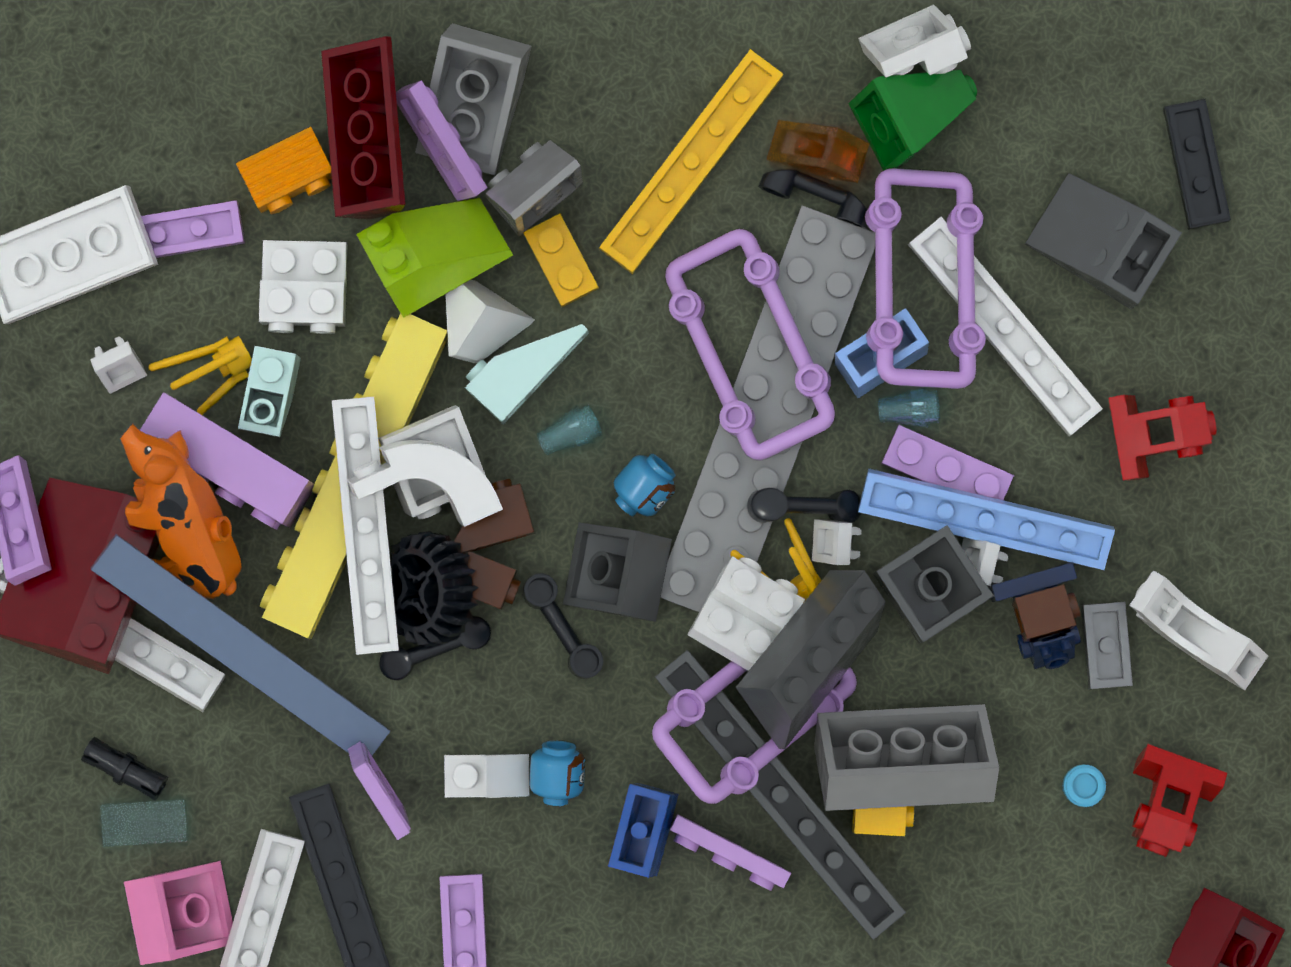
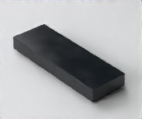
M1206 99L1165 106L1163 111L1188 230L1229 222L1231 218Z

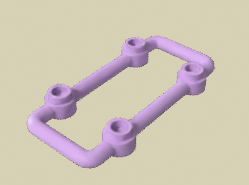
M899 168L886 169L876 178L875 200L865 213L866 224L875 232L876 320L868 329L866 340L869 347L877 354L878 374L882 380L892 385L952 389L965 388L975 378L976 355L982 350L986 340L982 328L975 324L974 236L983 224L982 212L973 204L972 185L968 178L962 174ZM891 185L956 190V206L947 217V227L950 233L957 237L958 326L950 334L949 347L953 354L959 357V372L900 369L893 366V351L902 341L903 330L900 324L893 319L892 231L901 220L902 213L898 203L891 198Z
M736 229L674 259L666 269L665 278L672 294L669 302L670 313L675 320L686 325L723 406L719 416L720 424L728 433L737 437L742 450L748 457L755 460H763L825 431L834 421L835 410L827 393L831 386L830 376L823 367L813 363L776 283L779 277L777 262L772 256L762 253L752 233L747 230ZM737 246L742 247L747 258L744 263L745 277L753 286L761 288L798 368L795 376L796 388L803 396L812 399L818 411L816 417L760 444L757 442L752 431L755 424L754 411L746 403L738 401L701 318L705 311L704 302L697 293L687 289L682 278L683 273Z
M732 661L696 690L683 689L675 694L668 702L667 712L655 722L652 730L653 740L657 747L701 801L708 804H716L724 800L731 793L743 794L750 790L758 781V771L785 750L779 749L771 738L748 758L736 757L725 764L721 770V780L714 786H710L669 734L678 725L688 727L697 722L704 715L705 703L747 671ZM850 667L840 679V683L831 690L787 747L816 725L817 713L843 712V702L852 695L857 685L856 676Z

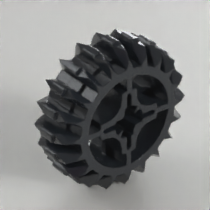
M431 531L419 532L418 534L407 535L401 538V541L397 544L391 545L390 565L397 635L405 636L406 642L424 646L448 643L451 640H455V636L464 633L465 624L473 620L470 609L478 605L473 599V591L479 587L473 585L472 576L476 570L468 568L467 564L470 555L461 553V543L451 541L449 535L432 533Z

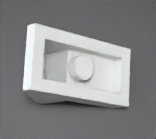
M529 754L444 755L445 798L529 796Z

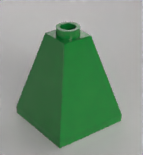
M951 70L947 73H934L932 75L926 72L891 75L888 77L880 76L873 79L848 104L884 171L891 168H900L976 100L977 88L973 79L967 74L963 75L961 70Z

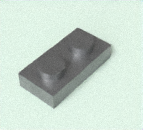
M1125 602L1081 605L1088 688L1133 686Z

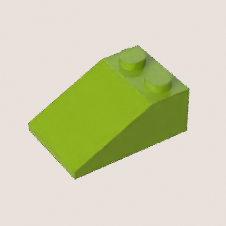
M480 198L392 213L356 234L403 318L513 256Z

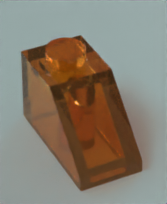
M778 120L767 160L824 178L858 183L870 143L838 127Z

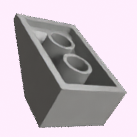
M452 23L441 35L430 89L436 95L438 108L446 121L451 123L458 131L460 143L469 158H472L479 165L482 172L495 175L520 96L532 46ZM418 139L415 153L430 157Z
M551 140L543 146L539 142L533 144L520 156L523 163L511 173L507 169L502 170L487 184L491 188L485 193L488 201L519 237L583 184L581 165L575 158Z

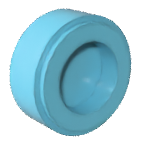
M1090 765L1074 766L1066 773L1063 779L1062 786L1066 798L1077 806L1089 807L1097 804L1103 798L1106 791V781L1103 774L1097 768Z

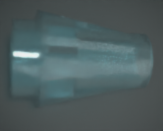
M921 387L878 399L880 423L891 422L929 428L932 423H940L938 390H928L927 387Z
M576 405L546 429L538 432L537 437L543 451L548 456L554 452L595 443L594 438L601 436L602 430L595 413L589 405L581 408Z

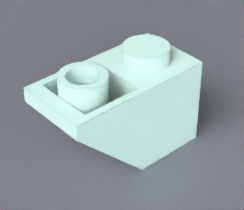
M259 346L254 347L238 429L277 437L281 436L292 403L301 360L297 354Z

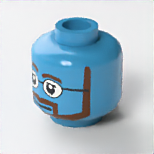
M650 454L648 457L636 455L614 479V488L619 495L615 501L622 510L631 516H634L637 512L644 516H653L675 493L673 479L676 475L671 467L654 454Z
M544 742L542 748L536 750L531 756L529 781L531 791L543 797V802L547 805H567L569 799L579 796L584 789L586 761L583 754L577 751L576 746L570 742Z

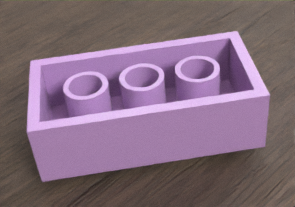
M164 392L140 429L146 434L168 439L171 435L181 430L188 446V461L192 469L204 477L207 482L210 480L219 485L215 491L217 495L240 508L247 502L255 507L251 513L253 517L276 530L280 524L291 528L312 493L314 483Z

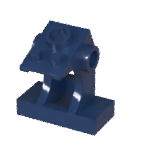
M1072 562L988 586V588L994 595L991 598L992 602L1010 597L1014 600L1017 597L1056 587L1057 584L1077 579V575ZM1077 625L1071 630L1023 643L1021 634L1017 635L1023 659L1031 658L1034 669L1044 666L1046 669H1055L1064 666L1069 662V659L1075 658V645L1081 643Z

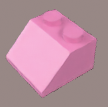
M221 861L124 882L140 965L171 961L226 947L233 920Z

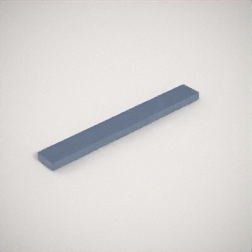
M114 535L90 569L346 752H348V748L361 741V743L365 744L370 754L373 755L389 734L390 730L119 535Z

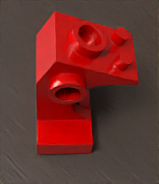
M1120 395L1108 398L1123 481L1149 478L1147 456L1177 451L1178 458L1202 455L1203 447L1212 444L1213 436L1217 433L1213 411L1206 409L1205 402L1194 403L1193 396L1168 400L1169 408L1138 413L1135 395ZM1171 418L1175 441L1152 445L1148 422Z
M1147 744L1137 757L1133 770L1134 774L1153 781L1148 805L1140 803L1134 816L1132 827L1136 829L1133 831L1132 836L1138 838L1136 847L1149 850L1164 857H1167L1169 850L1181 852L1183 846L1190 847L1198 827L1197 823L1192 822L1198 798L1212 802L1223 789L1227 772ZM1166 787L1185 794L1181 813L1161 806Z

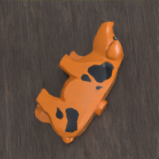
M132 424L120 438L133 471L141 478L134 482L133 487L138 502L131 501L125 507V514L129 525L156 530L159 543L166 556L161 560H152L207 599H214L222 593L226 596L232 595L237 589L235 579L242 568L241 559L232 537V525L229 518L224 516L209 483L192 469L188 461V446L181 430L171 435L168 439L146 434Z

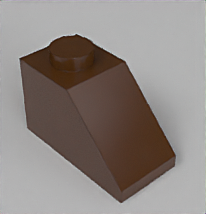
M511 479L491 483L503 510L470 525L461 527L454 542L461 543V553L466 554L469 551H477L535 534L520 483L512 485Z

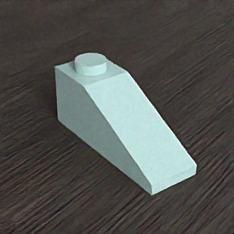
M583 324L494 356L488 363L482 359L467 374L466 378L470 383L465 388L504 425L589 334L588 329Z

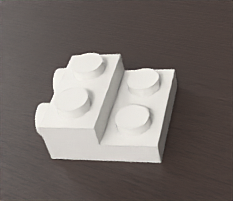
M935 5L858 38L863 53L885 77L904 75L910 72L914 65L918 63L929 75L947 73L956 68L958 62L967 59L966 51L971 49L970 41L963 27H956L950 14L944 15Z
M263 240L259 322L262 325H268V332L293 333L294 326H310V333L334 334L335 326L345 327L347 242Z
M456 405L378 438L381 446L404 440H424L444 445L469 459L485 474L460 408ZM407 479L394 484L404 512L411 517L417 516L418 519L431 517L442 510L440 505L449 502L444 491L436 483L425 479Z
M732 556L719 574L687 635L749 671L802 606L805 599L797 595L798 589L793 583L784 579L773 581L763 575L760 565L754 560L745 557L738 560Z

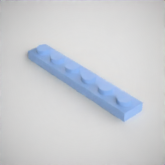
M868 469L858 507V512L936 531L948 525L953 535L978 541H988L1004 547L1101 570L1105 569L1115 533L1114 526L873 469Z

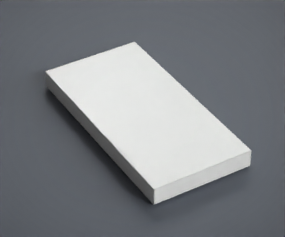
M122 186L0 236V315L3 324L16 322L158 265L130 186Z

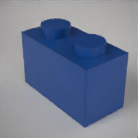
M641 783L629 785L608 867L647 878L658 875L679 794Z

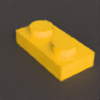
M561 214L523 232L561 307L599 289Z

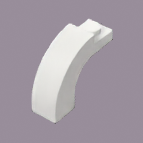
M404 440L381 446L379 448L386 463L379 465L377 460L366 463L354 470L355 477L347 480L353 495L358 500L407 479H425L436 483L446 494L457 521L464 527L503 510L492 484L474 463L455 450L430 441Z
M1155 571L1138 588L1135 598L1129 605L1137 612L1136 616L1166 640L1243 690H1246L1268 658V655L1251 639L1205 612L1188 599L1166 577Z

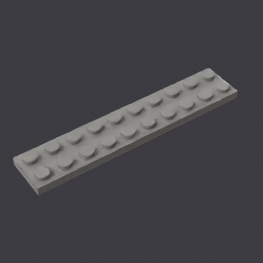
M802 205L781 259L779 277L776 283L813 363L820 365L829 372L875 249V232ZM767 301L764 304L733 387L738 401L746 403L754 411L755 424L752 431L759 444L811 419L815 409L812 399L803 396L796 388L795 376L798 368ZM719 424L667 562L661 593L662 599L700 612L719 574L731 559L730 552L732 550H737L745 558H750L755 562L758 561L772 521L766 523L755 521L748 513V499L753 492L764 488H775L784 492L802 442L767 459L755 460L745 454L737 437L728 433Z

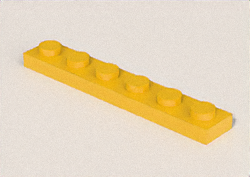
M750 49L600 245L599 249L633 274L783 78L784 74Z

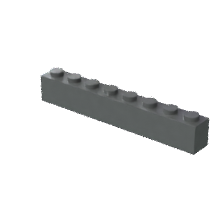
M688 650L655 676L656 680L671 698L683 689L696 690L711 678ZM722 691L705 703L704 715L694 723L726 764L736 757L748 758L765 744ZM777 757L758 771V781L749 792L873 940L906 913Z

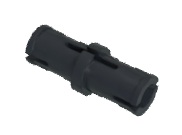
M96 737L92 738L81 758V761L113 777V782L118 785L124 783L153 800L158 799L168 781V776L137 761L136 755L130 752L124 754Z

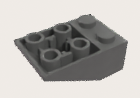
M1068 173L1025 245L1127 308L1133 309L1139 304L1182 232L1148 211Z

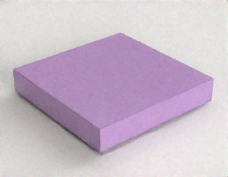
M360 741L348 748L354 773L396 839L399 840L409 834L411 828L405 807L365 744Z

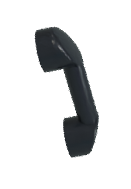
M775 170L763 174L758 186L760 189L778 197L789 199L795 187L840 205L836 215L837 219L867 230L868 225L865 221L867 208L852 192L798 170Z
M764 488L753 492L747 502L749 515L760 523L778 520L785 513L828 514L831 520L849 523L855 522L861 515L858 512L860 497L852 490L838 491L830 497L786 496L778 489Z
M543 573L531 576L523 587L525 602L530 607L542 611L569 653L568 668L570 672L581 679L594 677L603 667L602 653L593 645L582 644L554 601L558 593L555 580Z
M473 616V620L465 624V632L455 636V640H451L448 643L435 646L418 645L408 650L398 647L399 651L383 652L379 660L380 670L388 679L402 680L411 673L413 665L461 646L472 650L483 648L490 641L491 627L483 618Z

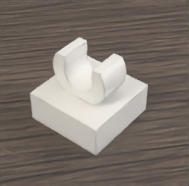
M119 336L115 338L116 347L103 352L101 347L98 346L95 348L96 357L90 359L95 373L109 394L147 376L142 362L129 342H124Z
M814 519L812 561L833 565H850V559L860 557V551L851 550L852 535H861V529L852 527V523Z
M964 538L962 548L986 585L991 586V583H1001L1003 577L994 574L997 560H1008V555L999 551L1001 545L988 541Z

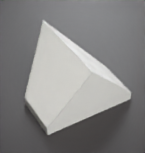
M469 280L445 294L449 357L478 363L535 321V319L475 280Z

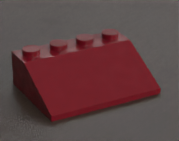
M49 478L38 505V513L52 570L15 586L10 582L7 583L0 601L1 638L106 674L110 673L137 602L90 568L115 534L149 558L154 559L159 546L156 530L129 525L125 514V507L131 501L138 502L136 497Z

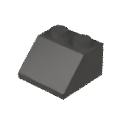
M579 522L563 605L656 622L672 539L635 530Z
M948 525L873 573L918 643L925 642L994 596Z

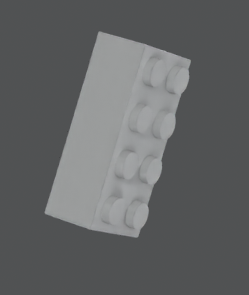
M985 704L817 713L814 750L825 811L994 802L999 764Z

